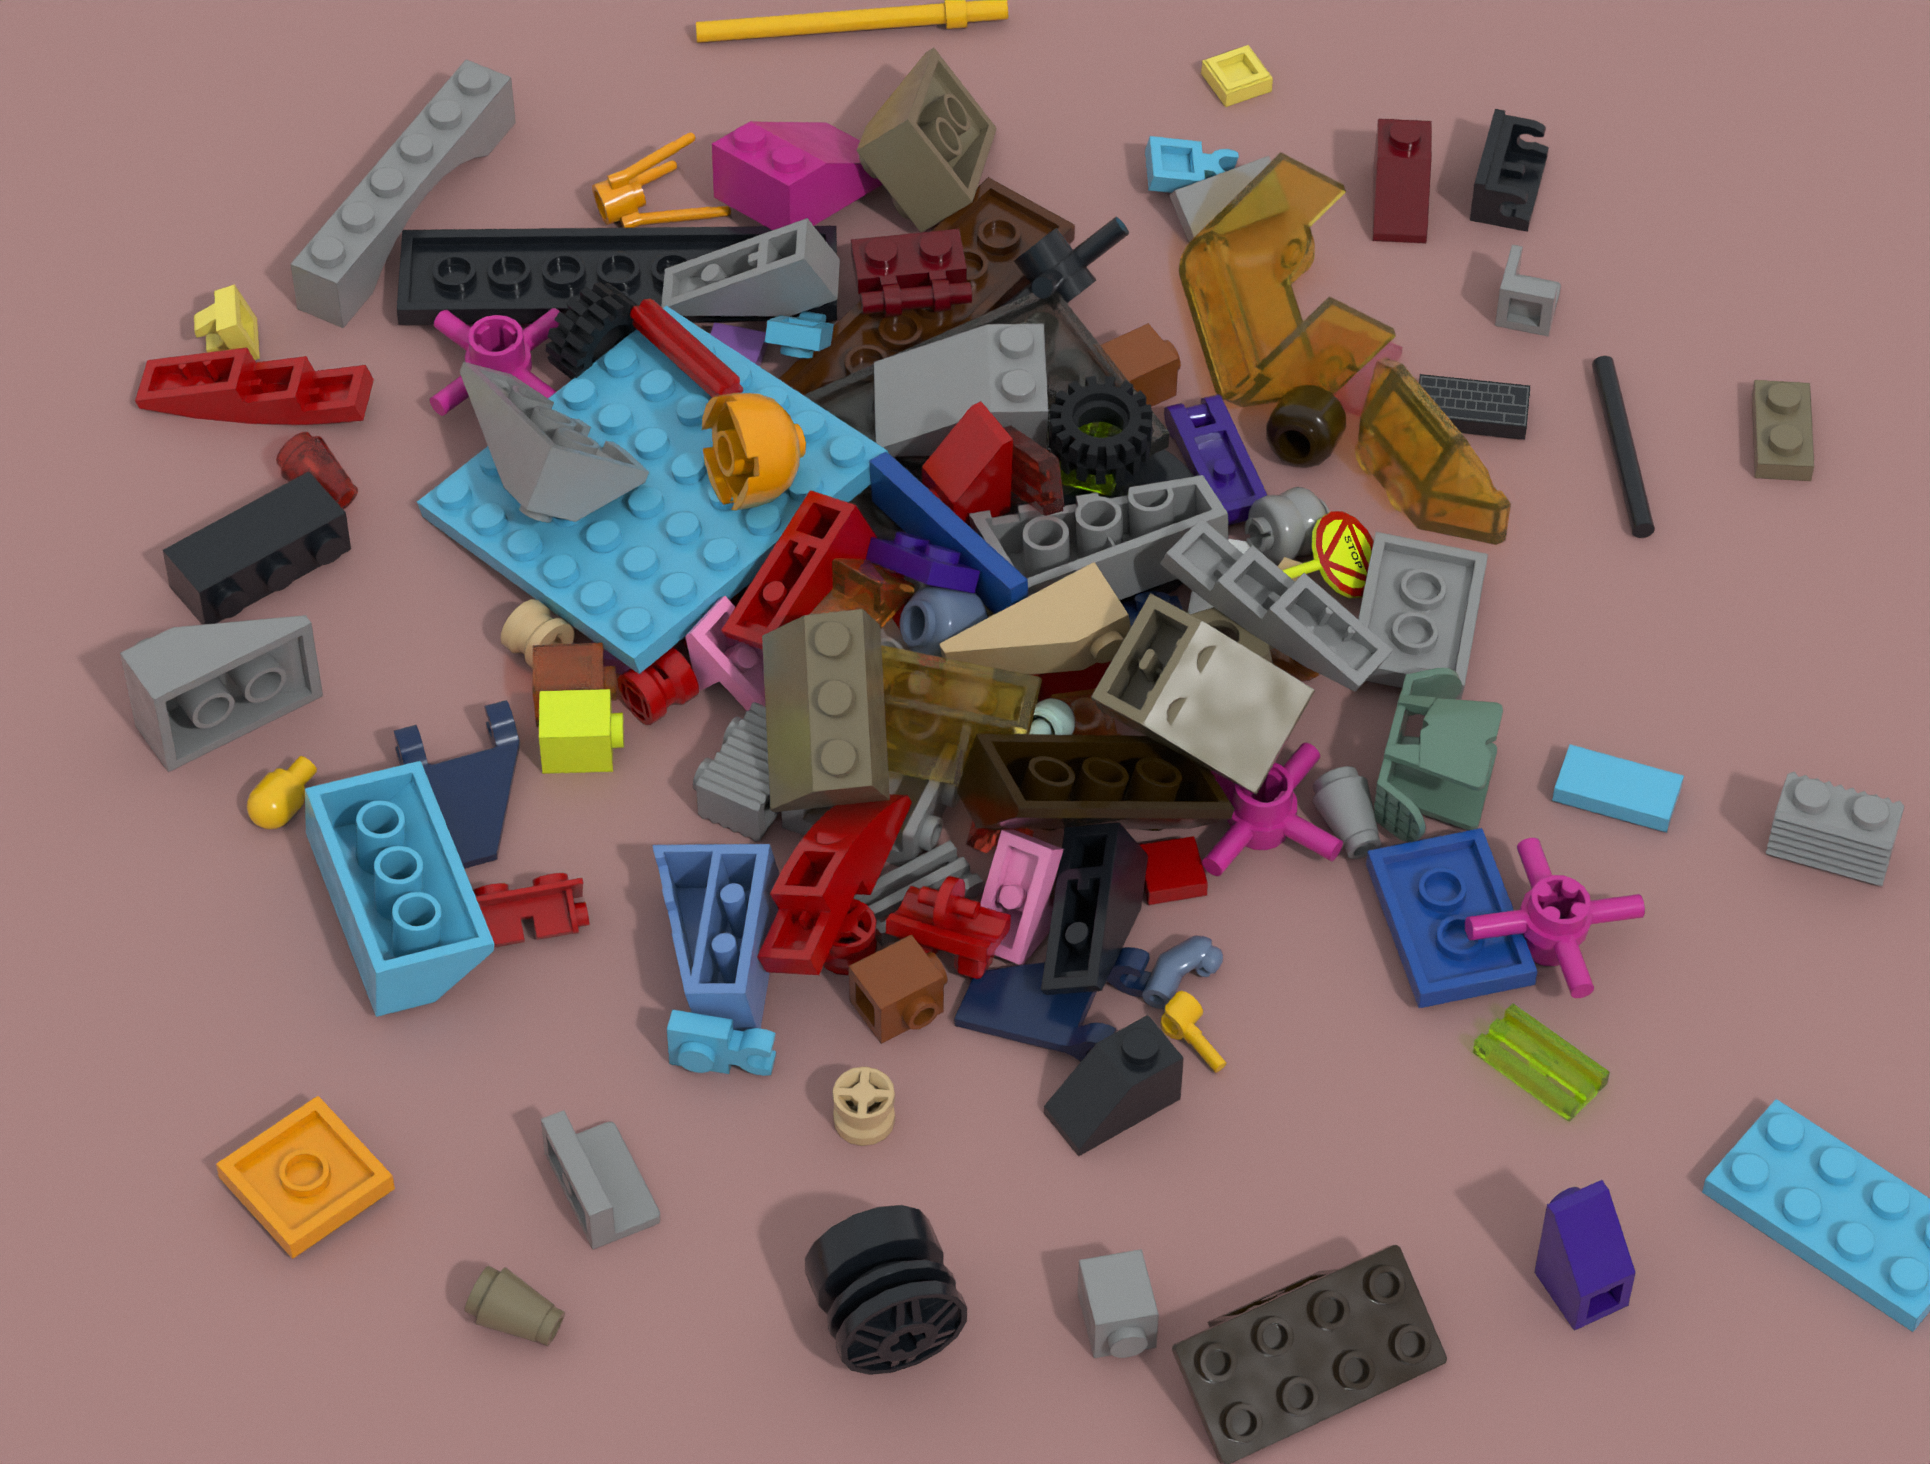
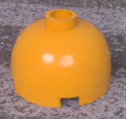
M731 393L712 397L704 410L702 430L712 429L713 447L703 448V455L710 483L718 499L723 505L734 503L731 510L736 511L758 507L774 501L792 485L798 472L800 458L805 455L806 441L802 428L798 424H794L787 411L770 397L756 393Z

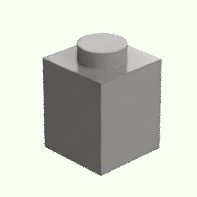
M1142 1249L1079 1260L1078 1297L1093 1357L1099 1358L1113 1355L1118 1358H1127L1138 1355L1145 1349L1156 1348L1159 1314Z

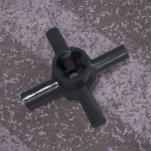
M1115 217L1075 249L1070 246L1060 231L1055 228L1014 260L1030 284L997 308L989 319L991 323L1014 324L1042 301H1045L1053 313L1057 312L1096 281V278L1087 266L1129 235L1125 224L1118 217Z

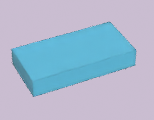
M1570 744L1554 788L1552 801L1667 833L1682 788L1684 775Z

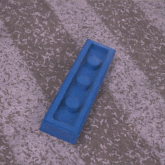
M884 452L869 460L872 502L906 533L930 540L929 544L960 552V563L980 571L975 593L994 614L1028 597V579L894 457Z

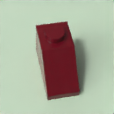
M1378 119L1373 162L1372 241L1426 244L1432 162V121Z

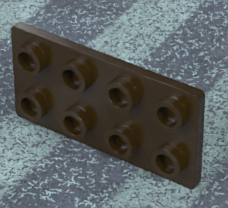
M1398 1245L1387 1246L1339 1269L1318 1271L1209 1321L1208 1325L1210 1328L1177 1342L1172 1347L1174 1357L1221 1464H1231L1435 1369L1447 1361L1446 1353L1403 1252Z

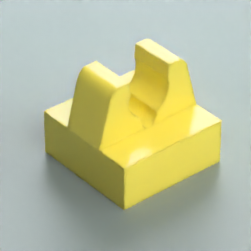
M235 284L215 290V303L194 315V333L196 337L206 335L207 352L248 348L254 360L260 359L257 317Z

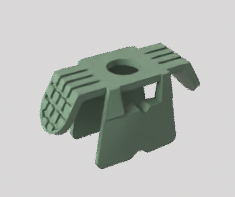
M1434 668L1406 674L1386 744L1384 759L1377 781L1374 814L1378 824L1404 842L1417 841L1424 835L1426 826L1422 814L1468 831L1478 829L1497 755V746L1492 742L1497 739L1503 707L1497 702L1457 700L1456 698L1462 689V683L1457 672L1450 668ZM1424 715L1420 737L1404 736L1409 716Z

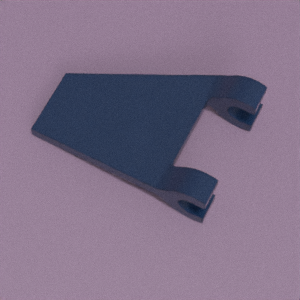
M507 700L484 706L488 718L486 729L493 748L437 764H428L417 725L394 730V737L397 743L395 750L399 764L405 765L421 761L464 869L491 862L498 858L520 749L515 721Z
M1134 947L1122 948L1107 982L1125 994L1142 997V993L1152 973L1145 971L1150 959L1149 953ZM1045 962L986 970L981 978L972 979L954 1018L955 1026L1067 1053L1080 1062L1096 1043L1116 1033V1028L1104 1023H1090L1082 1026L1097 991L1045 995L1041 991Z

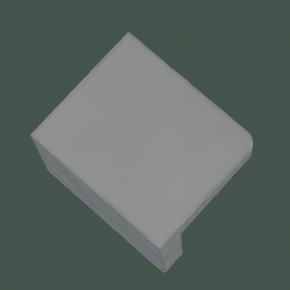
M1512 244L1500 286L1495 326L1549 337L1561 284L1556 281L1519 274L1523 246Z

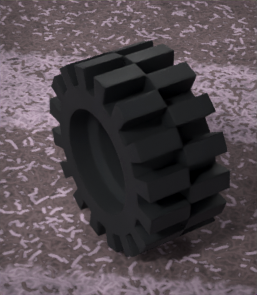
M601 282L595 283L592 290L588 287L580 291V299L577 301L572 297L566 303L569 307L566 314L564 315L559 312L554 319L559 323L558 327L550 328L547 337L552 341L546 344V352L550 354L547 359L571 380L578 378L596 360L636 330L633 326L634 320L630 317V311L633 306L639 305L609 283L605 285Z
M1096 376L1086 377L1085 387L1082 388L1078 381L1075 380L1068 384V394L1060 390L1055 396V404H1051L1049 448H1051L1053 461L1058 462L1061 460L1060 469L1068 475L1075 468L1077 469L1076 480L1086 482L1088 474L1096 475L1095 484H1106V475L1112 474L1115 483L1125 480V469L1134 475L1140 470V462L1146 463L1149 457V450L1151 449L1153 412L1151 404L1146 405V396L1141 390L1133 395V384L1124 381L1121 387L1118 388L1115 387L1116 377L1106 376L1105 384H1097ZM1104 422L1118 427L1122 432L1112 437L1098 438L1083 433L1079 428L1089 423Z

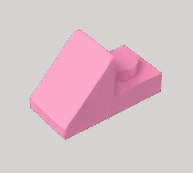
M723 596L685 636L692 670L696 675L699 690L701 691L720 681L746 711L750 710L753 702L765 706L763 650L725 637L721 629L735 609L731 601L726 596Z
M1013 829L1001 830L980 904L982 907L1011 915L1010 930L997 947L995 955L1021 965L1026 963L1050 931L1054 899L1050 897L1064 849Z

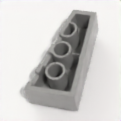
M1203 475L1129 487L1127 496L1107 498L1099 496L1097 492L1076 496V504L1043 509L1041 502L1019 505L1018 514L991 518L990 510L969 514L970 527L1028 579V597L1095 562L1118 599L1122 600L1178 579L1160 563L1165 554L1201 518L1228 540V513Z

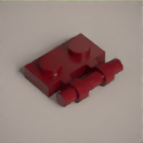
M959 229L851 239V257L857 291L860 294L862 314L884 312L886 318L902 316V310L933 307L935 313L951 311V305L972 303V288L970 281H967V267Z

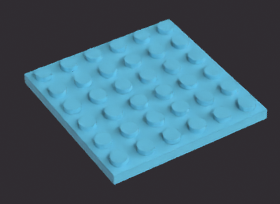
M665 306L663 309L740 377V385L743 387L742 393H756L774 399L787 411L793 423L798 424L802 428L806 441L805 455L800 458L798 472L792 485L778 498L758 507L737 511L731 510L734 503L722 504L710 483L703 455V448L713 447L712 429L702 430L704 410L712 397L636 329L596 360L578 378L572 379L548 399L554 402L552 410L558 411L570 418L580 419L589 425L591 429L588 437L596 441L602 448L605 441H611L630 453L649 471L645 483L576 522L553 517L550 523L541 522L526 516L519 510L521 504L503 487L487 446L417 501L423 518L533 598L542 602L547 608L638 674L682 640L721 597L726 596L730 600L753 581L810 490L849 503L871 484L869 460L884 452L889 454L886 449L668 306Z

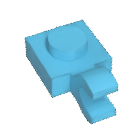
M801 312L797 318L779 315L767 320L765 343L781 345L780 354L786 356L813 358L814 351H820L831 346L834 324L825 323V314L814 312Z

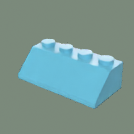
M421 761L305 788L306 835L375 1016L378 1017L436 1002L494 951V941Z

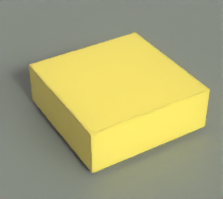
M1249 45L1202 60L1201 74L1225 107L1272 91L1273 78Z

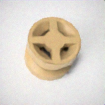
M536 599L528 600L518 606L506 620L501 632V643L512 653H523L525 655V662L536 672H546L559 664L568 653L574 639V628L562 618L550 617V610L547 606Z
M857 1067L844 1072L836 1080L832 1091L835 1130L841 1138L851 1144L860 1146L874 1145L884 1140L894 1127L895 1092L893 1083L885 1073L875 1068Z

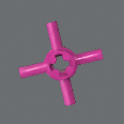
M556 308L549 310L524 330H522V327L516 320L502 315L486 316L476 321L472 327L448 310L441 311L435 318L434 327L466 351L464 356L465 362L512 374L547 398L557 392L531 373L532 359L530 353L548 339L547 336L550 328L558 327L559 323L554 319L560 311ZM458 377L430 398V404L437 414L444 416L469 397L462 377Z
M1302 743L1283 766L1274 763L1257 795L1211 771L1235 810L1232 818L1227 820L1230 828L1202 860V865L1207 872L1214 876H1221L1245 847L1253 850H1268L1279 846L1287 837L1331 862L1336 859L1342 849L1343 841L1297 816V798L1293 790L1320 759V753L1313 745Z
M1538 838L1524 839L1518 843L1517 851L1531 890L1525 894L1520 909L1466 917V935L1469 940L1523 934L1533 961L1543 966L1560 965L1571 996L1573 998L1586 997L1594 991V985L1579 945L1585 941L1590 925L1643 918L1645 914L1643 898L1640 894L1590 900V895L1585 887L1575 879L1564 875H1552Z

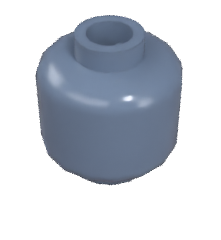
M928 586L918 590L905 605L900 618V631L908 648L918 659L927 662L944 663L939 644L987 619L988 615L982 600L976 593Z

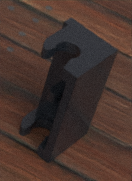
M1495 109L1474 183L1470 221L1528 232L1548 158L1549 147L1537 142H1526L1520 138V135L1529 134L1533 137H1544L1546 127L1542 123L1531 119L1505 115V110Z

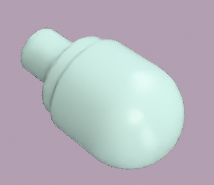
M1052 698L1042 700L1024 714L1019 734L1072 735L1075 728L1074 713L1061 700Z

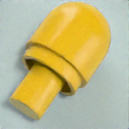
M299 756L287 770L276 768L273 772H269L248 797L247 811L251 820L257 826L264 829H277L288 823L304 805V786L317 772L315 765L306 757Z

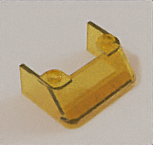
M1282 152L1188 243L1179 262V277L1214 390L1223 400L1238 407L1277 403L1290 389L1305 384L1319 386L1334 394L1344 387L1355 374L1396 337L1394 328L1330 296L1303 321L1291 284L1308 271L1314 261L1315 242L1310 227L1346 193L1343 184Z

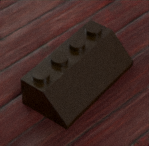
M976 734L956 790L975 826L995 831L1003 829H1043L1053 831L1064 829L1065 827L1120 822L1125 829H1147L1151 831L1192 829L1231 819L1235 810L1209 769L1148 736Z

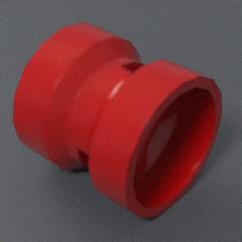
M673 647L640 674L633 669H629L617 679L618 688L626 706L645 725H652L663 718L669 706L673 704L684 705L699 693V684L694 671L684 656Z

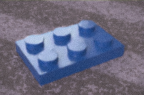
M1482 828L1367 851L1366 867L1418 1008L1535 985L1537 968L1523 934L1469 940L1466 935V917L1514 911Z

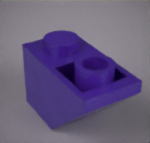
M1603 1180L1582 1189L1571 1187L1560 1192L1547 1204L1534 1273L1574 1331L1629 1306L1636 1274L1610 1191Z

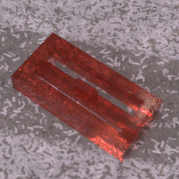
M1012 425L1003 427L1013 438L1011 492L1044 516L1062 512L1065 506L1058 457ZM1044 471H1046L1047 477H1045V476H1044L1043 474H1041V473H1043Z

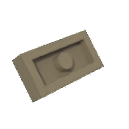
M1754 380L1752 419L1755 478L1811 481L1814 470L1810 383Z

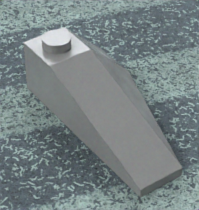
M463 362L460 374L503 487L521 504L519 510L526 516L546 523H550L553 517L576 522L645 483L649 471L630 453L611 441H605L603 448L599 446L596 441L588 437L591 429L589 425L580 419L570 418L558 411L552 410L554 402L512 374Z

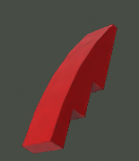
M239 348L147 360L135 402L140 409L195 419L236 423L314 425L364 420L374 378L366 365L315 371L307 356L256 362L248 348Z

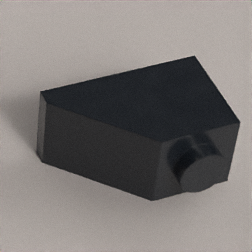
M1146 1015L1096 1043L1044 1105V1114L1075 1153L1080 1156L1180 1100L1184 1058L1150 1016Z

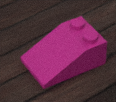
M750 121L712 143L714 198L771 230L806 218L814 226L883 184L878 178H872L864 170L859 154L856 151L860 140L827 122Z

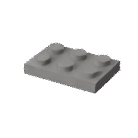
M1381 532L1375 533L1358 620L1390 646L1393 652L1366 681L1402 688L1406 674L1434 668H1450L1457 672L1461 680L1462 689L1456 699H1462L1488 554Z

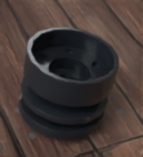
M904 1205L876 1207L854 1214L828 1229L813 1243L805 1257V1274L819 1307L827 1314L828 1329L831 1336L836 1340V1349L841 1361L851 1371L873 1375L893 1373L917 1365L947 1347L958 1337L967 1322L966 1303L962 1294L956 1289V1280L953 1273L944 1265V1253L930 1220L920 1209Z

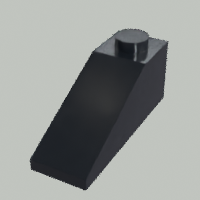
M1120 822L1064 828L1062 849L1064 850L1058 869L1041 991L1045 995L1102 991L1141 910L1148 854Z

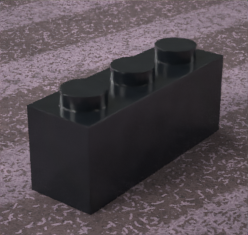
M308 471L165 548L163 555L170 588L199 622L204 625L215 624L226 618L236 616L247 606L275 591L285 589L293 581L318 567L334 562L342 554L351 550L346 512Z

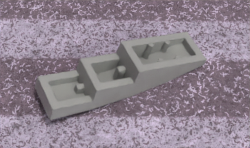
M1202 518L1165 554L1160 563L1207 603L1260 640L1303 666L1355 692L1393 652L1390 646L1305 573L1296 581L1292 580L1253 545L1243 554Z

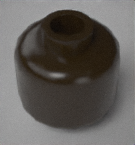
M1306 384L1293 387L1281 397L1266 424V438L1272 451L1282 461L1295 467L1309 468L1317 466L1331 456L1346 429V413L1341 402L1326 389Z

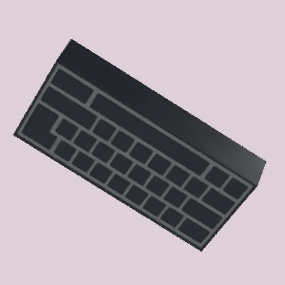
M1420 374L1414 428L1525 440L1530 385Z

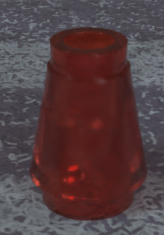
M300 432L289 439L280 449L276 458V464L281 468L283 479L290 482L309 471L343 510L354 501L358 494V487L352 483V480L322 437H313L309 432Z

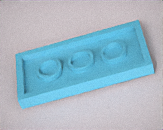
M1775 1099L1707 1176L1702 1193L1914 1332L1930 1312V1198Z

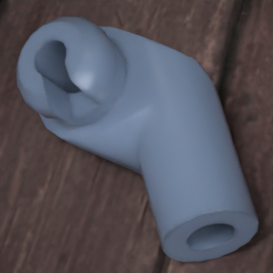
M1194 935L1160 954L1142 993L1144 1001L1154 1008L1165 1009V1005L1176 994L1183 976L1191 970L1195 969L1197 974L1202 977H1209L1211 973L1214 974L1220 968L1223 962L1222 950L1211 945L1212 939Z

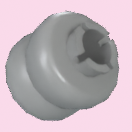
M1293 487L1280 495L1264 496L1256 500L1249 511V516L1245 523V534H1250V538H1246L1250 547L1253 545L1275 565H1279L1284 557L1293 560L1296 557L1313 555L1312 531L1317 520L1329 513V509L1323 500L1319 499L1309 489L1303 487Z

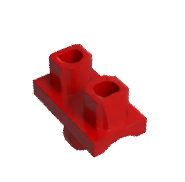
M948 876L943 881L939 890L927 886H922V888L910 886L898 910L895 913H890L886 918V934L899 937L900 940L912 934L925 953L931 951L936 954L938 950L953 953L954 968L957 970V973L979 979L993 962L997 947L1009 932L1011 915L982 907L980 902L964 898V880L955 876Z

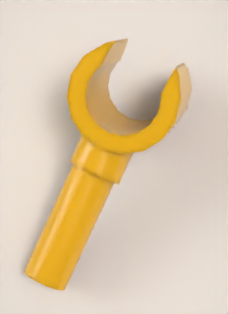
M1178 991L1165 1005V1013L1161 1016V1029L1172 1039L1180 1040L1184 1038L1189 1045L1193 1046L1211 1069L1217 1073L1226 1066L1227 1062L1203 1036L1202 1031L1194 1025L1203 1015L1202 1006L1191 994L1185 991Z

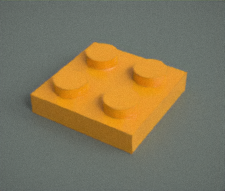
M316 1096L216 1163L218 1176L292 1259L395 1189L393 1175L319 1096Z

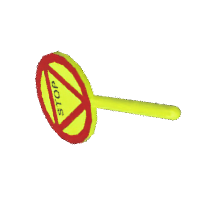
M1331 511L1317 520L1312 531L1314 560L1282 571L1293 579L1301 576L1303 573L1308 574L1319 570L1324 580L1337 593L1347 598H1362L1374 541L1368 530L1356 517L1343 511Z

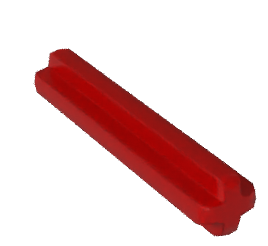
M644 299L639 306L632 307L630 317L634 320L633 326L711 397L743 392V387L740 385V377L657 302L652 299Z

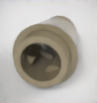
M487 1266L477 1279L465 1305V1312L477 1317L476 1325L533 1342L538 1341L546 1346H549L555 1338L565 1317L564 1311L555 1307L552 1302L506 1267L498 1271Z

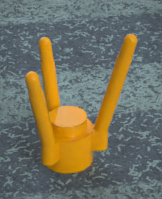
M691 132L668 143L626 169L607 175V180L592 185L595 203L606 225L620 221L623 228H635L648 224L711 219L729 216L732 210L729 206L646 213L638 212V208L646 206L642 186L676 170L677 163L671 160L654 168L652 167L693 143L696 138Z

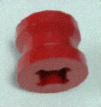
M853 899L823 965L827 970L839 975H849L850 965L876 953V918L874 912L867 904ZM853 938L855 939V941L849 942V943H844V942H842V941H851Z

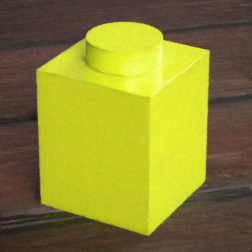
M610 689L540 691L539 745L542 774L613 772V748H624L623 713H612Z

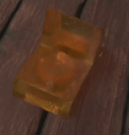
M835 558L832 562L833 589L809 615L863 609L880 625L881 630L913 595L915 586L867 559Z

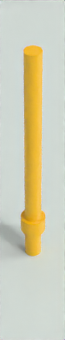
M944 0V3L700 21L696 22L697 43L946 24V29L967 28V22L1008 19L1007 0Z

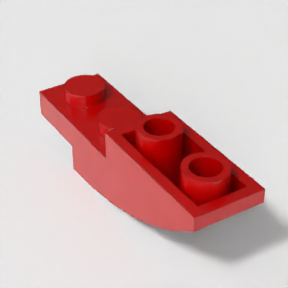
M889 794L890 800L833 806L808 830L782 868L770 892L779 910L757 956L766 972L803 975L820 974L854 896L871 895L911 807L912 801L908 795Z

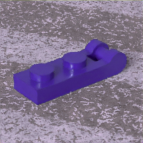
M1219 394L1204 397L1201 399V404L1191 407H1185L1183 403L1165 407L1164 419L1170 437L1176 440L1186 465L1193 476L1203 475L1228 513V525L1247 521L1253 503L1267 496V493L1222 397Z

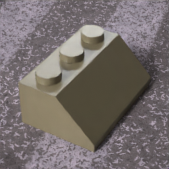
M863 609L804 615L762 635L771 811L782 812L890 800L880 625Z

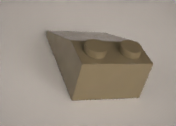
M933 47L925 52L866 125L856 151L859 154L864 170L872 178H878L891 194L892 202L898 213L905 219H911L919 231L923 232L973 202L997 128Z

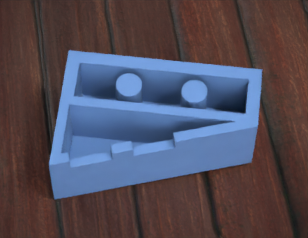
M652 845L672 928V937L683 988L691 1012L733 1019V1030L745 1031L751 1028H761L770 973L764 970L757 956L779 910L770 895L780 874L771 845Z

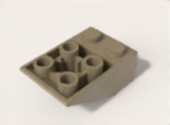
M1150 593L1091 698L1103 713L1257 795L1315 690L1204 621Z

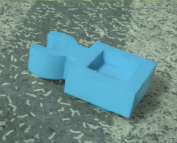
M1150 136L1145 148L1148 191L1172 193L1177 189L1234 169L1239 153L1230 149H1219L1212 154H1206L1202 151V141Z
M672 1009L667 1027L669 1064L682 1066L696 1073L713 1071L730 1074L731 1066L736 1065L749 1073L768 1076L772 1074L776 1059V1051L772 1050L776 1033L762 1028H751L745 1031L733 1030V1019Z

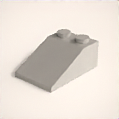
M987 324L874 362L876 443L886 449L892 457L931 456L972 405L981 401L1013 438L1012 455H1046L1048 398L1044 324Z
M306 615L173 627L152 638L143 639L133 647L120 653L135 726L168 772L323 696L312 623Z

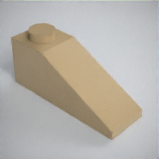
M1095 562L943 641L939 646L946 672L952 681L1079 671L1097 662L1106 663L1113 660L1131 625L1129 614Z

